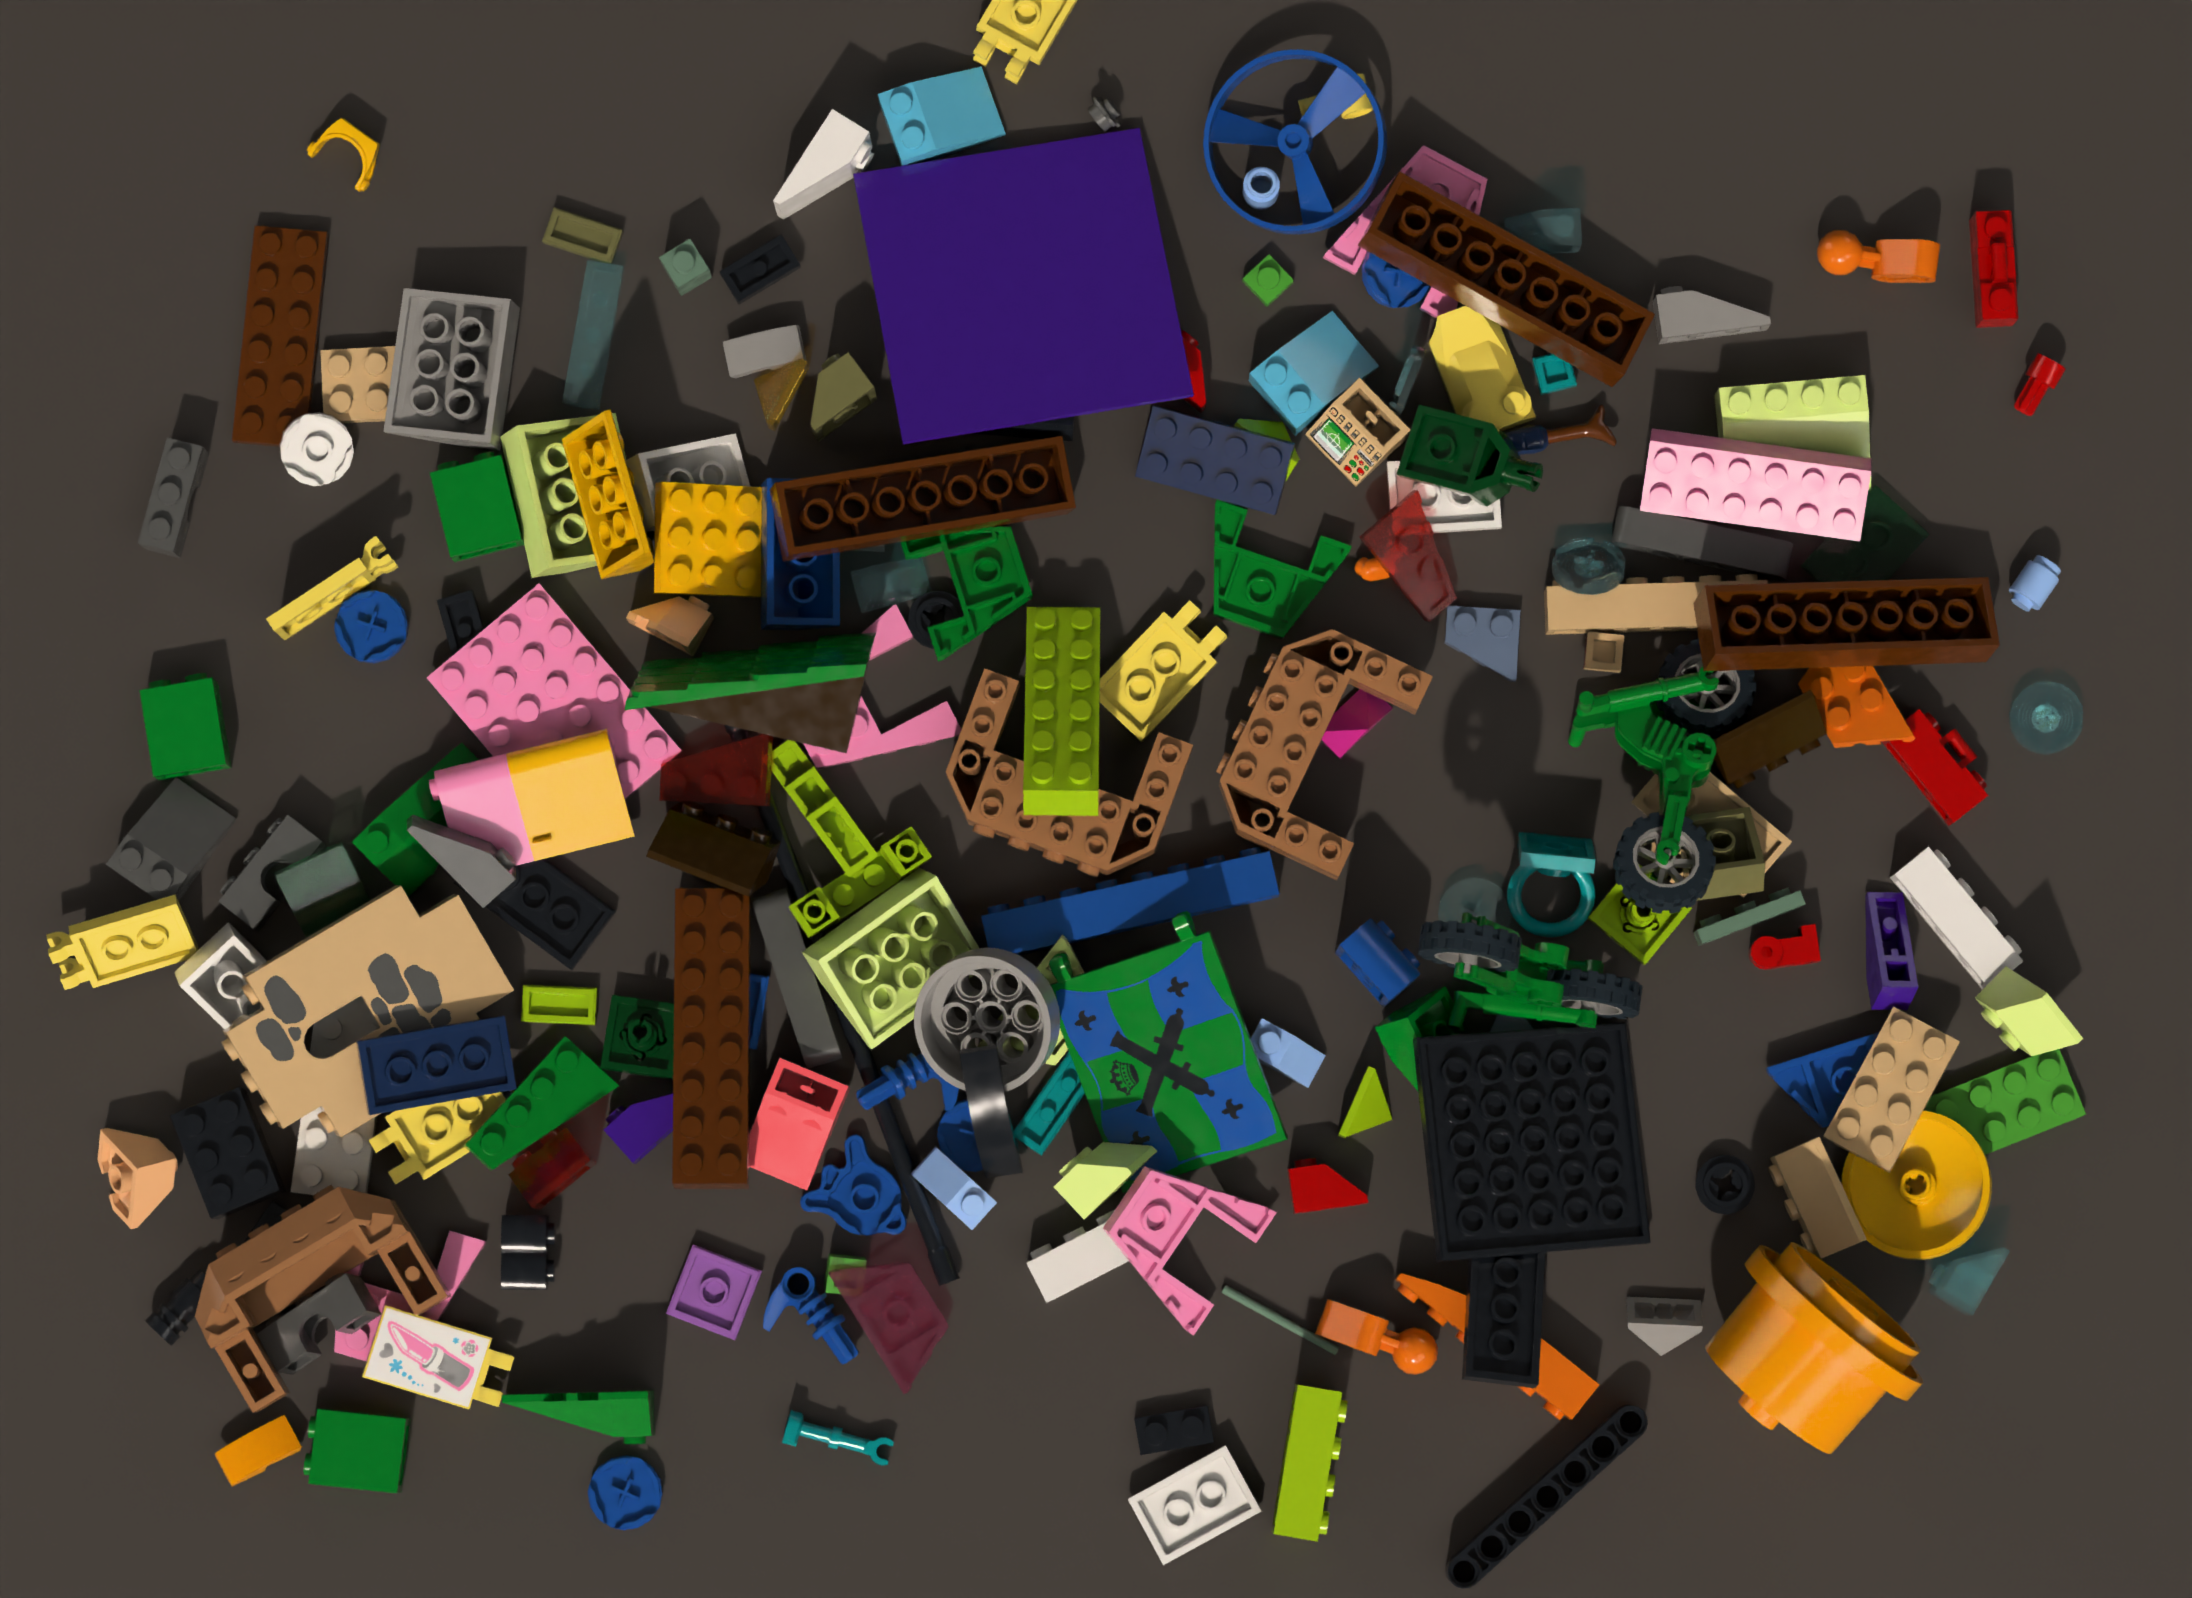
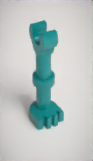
M793 1410L790 1411L782 1438V1443L795 1447L799 1436L828 1443V1448L835 1450L838 1447L870 1455L871 1459L881 1466L888 1465L889 1460L878 1457L876 1453L877 1448L882 1444L893 1446L894 1444L890 1438L880 1437L873 1441L842 1432L843 1428L833 1426V1429L805 1422L803 1413Z

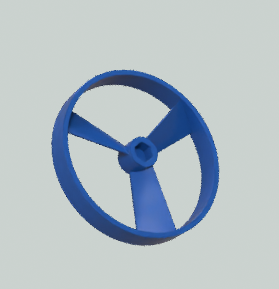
M1277 51L1256 58L1244 65L1219 90L1210 107L1205 123L1203 139L1204 158L1208 173L1216 190L1223 200L1244 219L1258 227L1276 233H1314L1335 226L1348 218L1364 204L1373 192L1382 174L1386 159V124L1375 95L1368 85L1347 65L1333 57L1315 51ZM1290 59H1309L1337 67L1298 124L1287 125L1282 130L1221 110L1229 95L1245 78L1272 63ZM1366 93L1374 110L1378 127L1376 160L1367 182L1358 195L1347 206L1334 213L1308 155L1313 148V138ZM1213 142L1279 147L1280 151L1289 159H1292L1303 225L1284 226L1268 223L1249 215L1239 208L1225 191L1219 179L1214 162Z

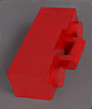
M1977 211L1969 220L1976 328L2013 326L2018 320L2012 211Z
M1918 709L1905 720L1915 740L1911 742H1903V740L1881 742L1946 824L1950 826L1989 796L1984 790L1987 785L1975 770L1970 772L1965 767L1978 756L1959 732L1954 728L1942 737L1938 733L1941 727L1936 719L1929 712L1923 714ZM1948 743L1960 757L1961 761L1957 763L1945 749L1944 745Z

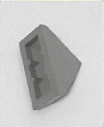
M1627 1297L1626 1299L1628 1329L1660 1356L1702 1332L1701 1300Z

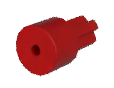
M2037 353L2026 372V375L2030 378L2017 398L2014 408L2024 415L2032 416L2048 388L2055 389L2066 368L2054 360Z

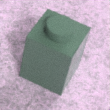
M691 239L659 257L664 270L681 296L712 278L708 266Z

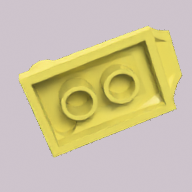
M1467 306L1437 316L1436 326L1428 345L1455 414L1492 423L1501 431L1534 420L1536 415L1532 408L1531 397L1525 390L1501 326Z

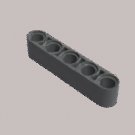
M1620 506L1617 509L1611 544L1621 548L1742 574H1755L1760 578L1776 581L1787 580L1794 546L1793 543L1782 539L1666 514L1640 511L1638 508Z
M785 887L752 898L751 902L807 1069L809 1070L842 1059L843 1056L817 977L802 953L807 947L799 923L788 908L792 902L787 888Z

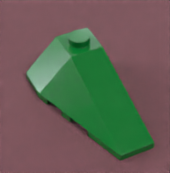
M462 742L385 809L352 841L394 885L402 886L408 898L435 873L439 863L407 831V819L415 815L448 827L441 801L433 800L429 780L435 778L434 771L479 760Z
M1446 986L1438 988L1394 1011L1375 1027L1391 1061L1417 1091L1418 1084L1413 1039L1417 1037L1460 1034L1459 1032L1465 1031L1463 1025L1461 1030L1447 1027L1454 1002Z
M654 1391L502 1395V1403L613 1437H623L624 1444H646V1436H655Z

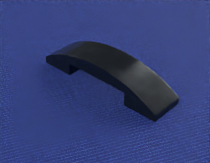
M997 1044L960 1050L961 1066L972 1126L986 1178L1023 1173L1018 1143L1014 1137L1003 1085V1072Z

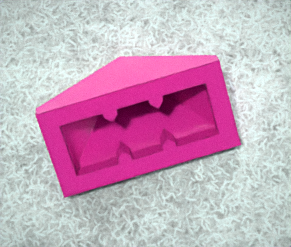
M1359 689L1333 714L1321 740L1340 759L1393 708L1386 701Z

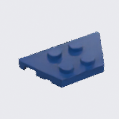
M1879 1032L1765 1068L1766 1072L1820 1128L1827 1127L1835 1116Z

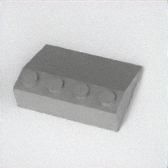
M404 288L383 432L462 447L500 451V436L503 434L520 307L511 299Z

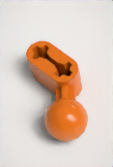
M1833 230L1825 234L1817 248L1818 262L1825 271L1833 275H1847L1854 272L1857 267L1872 269L1871 278L1881 282L1932 283L1936 281L1940 244L1934 241L1923 239L1877 240L1874 248L1863 246L1856 235L1849 231Z
M1330 1299L1326 1301L1315 1332L1318 1336L1373 1356H1377L1379 1350L1390 1353L1398 1368L1407 1374L1417 1375L1426 1372L1434 1365L1438 1356L1437 1343L1428 1331L1413 1327L1397 1333L1387 1329L1388 1320Z

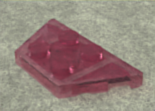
M910 1262L831 1270L828 1274L903 1394L908 1393L921 1368L926 1365L931 1357L932 1350L937 1342H940L949 1327Z

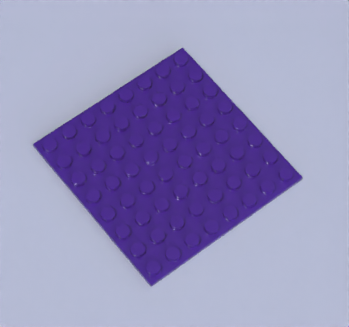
M1140 128L853 174L903 444L1194 396Z

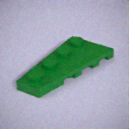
M564 1036L466 1142L464 1147L492 1171L619 1087V1085L573 1042Z

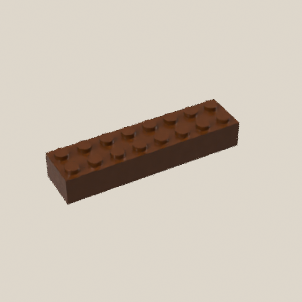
M1400 171L1387 188L1357 245L1610 387H1613L1625 375L1655 316L1654 313Z
M1062 436L776 482L769 489L783 561L1066 515L1076 508Z
M1988 577L1705 585L1693 603L1704 671L1987 662L2000 646Z
M675 888L672 1184L674 1189H749L751 895L748 897L728 888Z

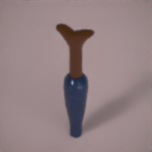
M1599 405L1593 416L1582 424L1547 430L1541 425H1528L1504 432L1510 437L1519 455L1535 454L1544 451L1548 444L1580 438L1597 439L1614 447L1617 443L1612 431L1604 423L1606 412L1603 405Z

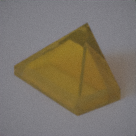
M798 359L754 379L767 426L774 432L809 370L808 362L803 359Z

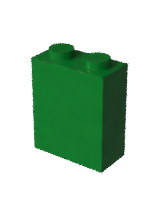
M494 452L475 455L473 457L474 462L459 465V461L445 462L437 466L438 471L430 472L449 554L454 562L524 545L506 463L501 455L495 456Z
M206 673L185 676V682L171 684V680H158L148 683V689L139 690L153 777L158 780H165L232 768L218 681L212 677L207 678Z
M317 1409L316 1416L311 1415L308 1427V1438H314L312 1453H306L303 1472L304 1475L309 1476L308 1484L402 1493L411 1418Z

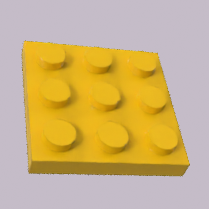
M656 482L654 593L761 597L762 487Z

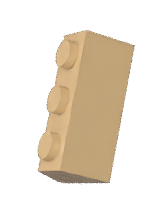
M1820 1137L1808 1140L1770 1158L1773 1164L1768 1167L1770 1175L1777 1187L1783 1185L1789 1198L1784 1201L1787 1212L1792 1221L1799 1220L1804 1231L1803 1234L1799 1235L1804 1248L1822 1259L1867 1240Z

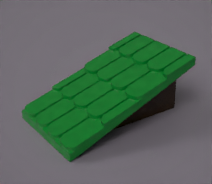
M876 633L819 636L818 641L772 643L762 645L756 650L702 652L701 658L647 661L642 664L637 679L634 680L633 687L630 688L625 710L651 707L847 753Z

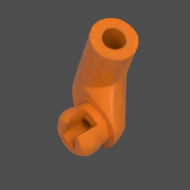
M1391 540L1382 557L1360 558L1355 564V572L1363 580L1369 582L1387 579L1393 575L1407 548Z

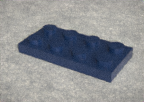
M1154 405L1135 477L1276 515L1295 443Z
M503 1015L356 1041L368 1115L517 1089L506 1020Z

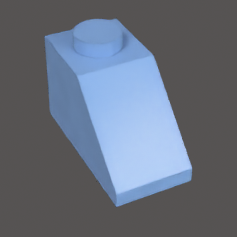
M1263 1018L1251 1037L1260 1063L1309 1088L1326 1056L1301 1039Z
M936 1146L911 1173L915 1179L971 1230L976 1227L997 1203Z

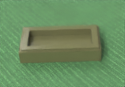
M554 207L542 242L543 244L612 266L624 232L622 229Z

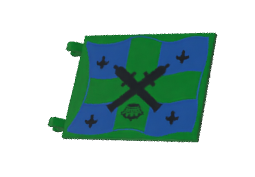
M1188 911L1180 912L1172 919L1174 929L1180 941L1073 976L1070 960L1066 953L1056 954L1049 961L1050 969L1057 980L1056 983L1050 984L1054 991L1059 1006L1060 1029L1103 1142L1149 1145L1157 1150L1121 1186L1123 1193L1130 1189L1144 1166L1177 1176L1288 1139L1211 931L1196 935L1194 922Z

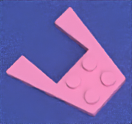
M1424 145L1400 170L1405 175L1473 213L1480 214L1488 180L1485 177ZM1391 182L1325 253L1323 259L1354 275L1357 273L1367 252L1357 245ZM1430 287L1419 309L1437 318L1441 314L1457 309L1458 301Z
M896 604L861 633H876L869 661L913 638ZM861 696L847 753L804 744L818 770L917 745L921 746L943 739L956 738L960 735L961 727L948 702L945 701L881 734Z
M1144 1166L1103 1229L1181 1326L1194 1336L1214 1304L1162 1269L1203 1208H1206L1255 1243H1257L1277 1212L1267 1206Z
M449 1230L437 1272L451 1297L420 1316L436 1321L439 1320L450 1304V1300L461 1282L464 1281L472 1268L471 1266L480 1251L483 1250L486 1241ZM364 1262L346 1273L360 1276ZM365 1283L381 1314L384 1305L414 1314L403 1294ZM381 1315L353 1334L338 1332L335 1329L334 1352L367 1361Z

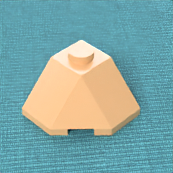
M678 596L629 611L626 619L630 624L694 656L714 617L712 613L707 611L710 607L707 603L694 596H690L688 601Z
M110 1128L100 1129L97 1160L101 1173H108L110 1185L115 1192L108 1195L112 1209L130 1229L138 1228L172 1191L175 1172L178 1169L176 1156L157 1138Z

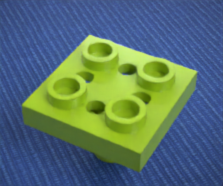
M1616 883L1590 914L1588 920L1641 964L1646 965L1692 908L1687 909L1683 907L1677 913H1670L1669 910H1663L1662 914L1654 913L1652 908L1645 906L1642 909L1635 905L1636 901L1632 898H1625L1622 902L1626 904L1630 901L1627 907H1623L1620 904V899L1626 896L1622 893V885ZM1653 920L1657 921L1659 925L1658 929L1655 931L1651 929L1657 927V923H1653L1651 926H1648ZM1624 923L1630 924L1625 926L1626 930L1631 931L1630 933H1626L1623 931L1622 927Z

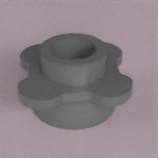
M1093 97L1094 104L1088 108V111L1096 123L1104 131H1107L1112 126L1120 127L1121 123L1117 117L1121 114L1115 104L1108 97L1105 100L1101 97Z

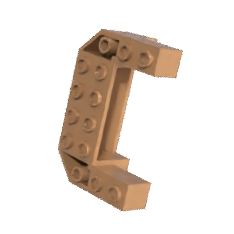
M1331 629L1283 646L1279 655L1271 654L1263 672L1269 675L1264 688L1256 686L1247 705L1254 708L1248 722L1243 719L1240 720L1232 737L1238 743L1232 755L1227 752L1224 753L1216 772L1222 775L1219 787L1237 835L1266 851L1271 849L1337 881L1354 843L1289 813L1288 810L1348 684L1415 715L1433 676Z
M984 668L946 769L947 779L969 825L974 826L972 831L992 839L995 834L1009 839L1008 845L1024 851H1028L1029 847L1043 852L1042 857L1059 864H1063L1064 860L1077 864V870L1098 877L1099 873L1109 875L1154 854L1192 753L1193 744L1158 732L1133 801L1099 789L1098 816L1024 815V761L996 751L1020 684L1018 680Z
M330 1185L314 1194L313 1198L315 1201L303 1208L300 1204L290 1208L280 1215L282 1221L272 1227H269L266 1223L248 1234L250 1240L238 1247L235 1243L228 1245L216 1253L218 1259L208 1264L195 1318L208 1345L217 1351L253 1413L261 1411L291 1393L279 1372L274 1368L253 1328L295 1304L303 1296L325 1286V1282L332 1276L346 1273L379 1253L415 1315H421L451 1297L447 1287L395 1200L343 1187L334 1189Z

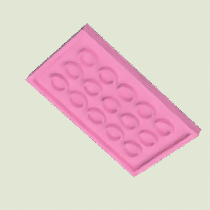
M540 583L427 677L492 756L607 728L625 799L682 752L645 707L625 710L630 689Z

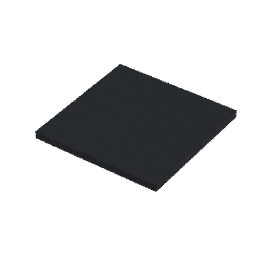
M1626 1022L1596 1024V1028L1568 1026L1417 1037L1413 1039L1437 1262L1651 1243Z

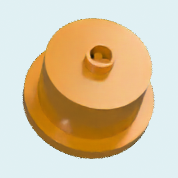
M1791 1242L1781 1254L1764 1245L1757 1247L1745 1262L1746 1269L1757 1283L1705 1346L1706 1352L1715 1364L1744 1392L1738 1403L1754 1419L1770 1430H1773L1780 1422L1798 1437L1827 1454H1832L1886 1392L1901 1400L1908 1401L1923 1384L1922 1377L1910 1364L1921 1352L1920 1347L1913 1338L1851 1281L1821 1258L1794 1242Z

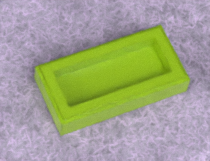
M523 985L521 1022L596 1026L598 988Z

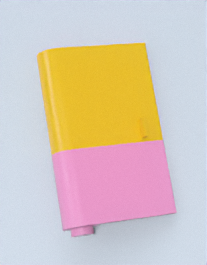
M607 728L434 771L435 778L429 780L433 800L441 801L447 826L491 842L497 850L504 848L515 860V866L635 837Z

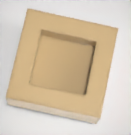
M1588 631L1586 634L1583 669L1620 673L1624 635Z

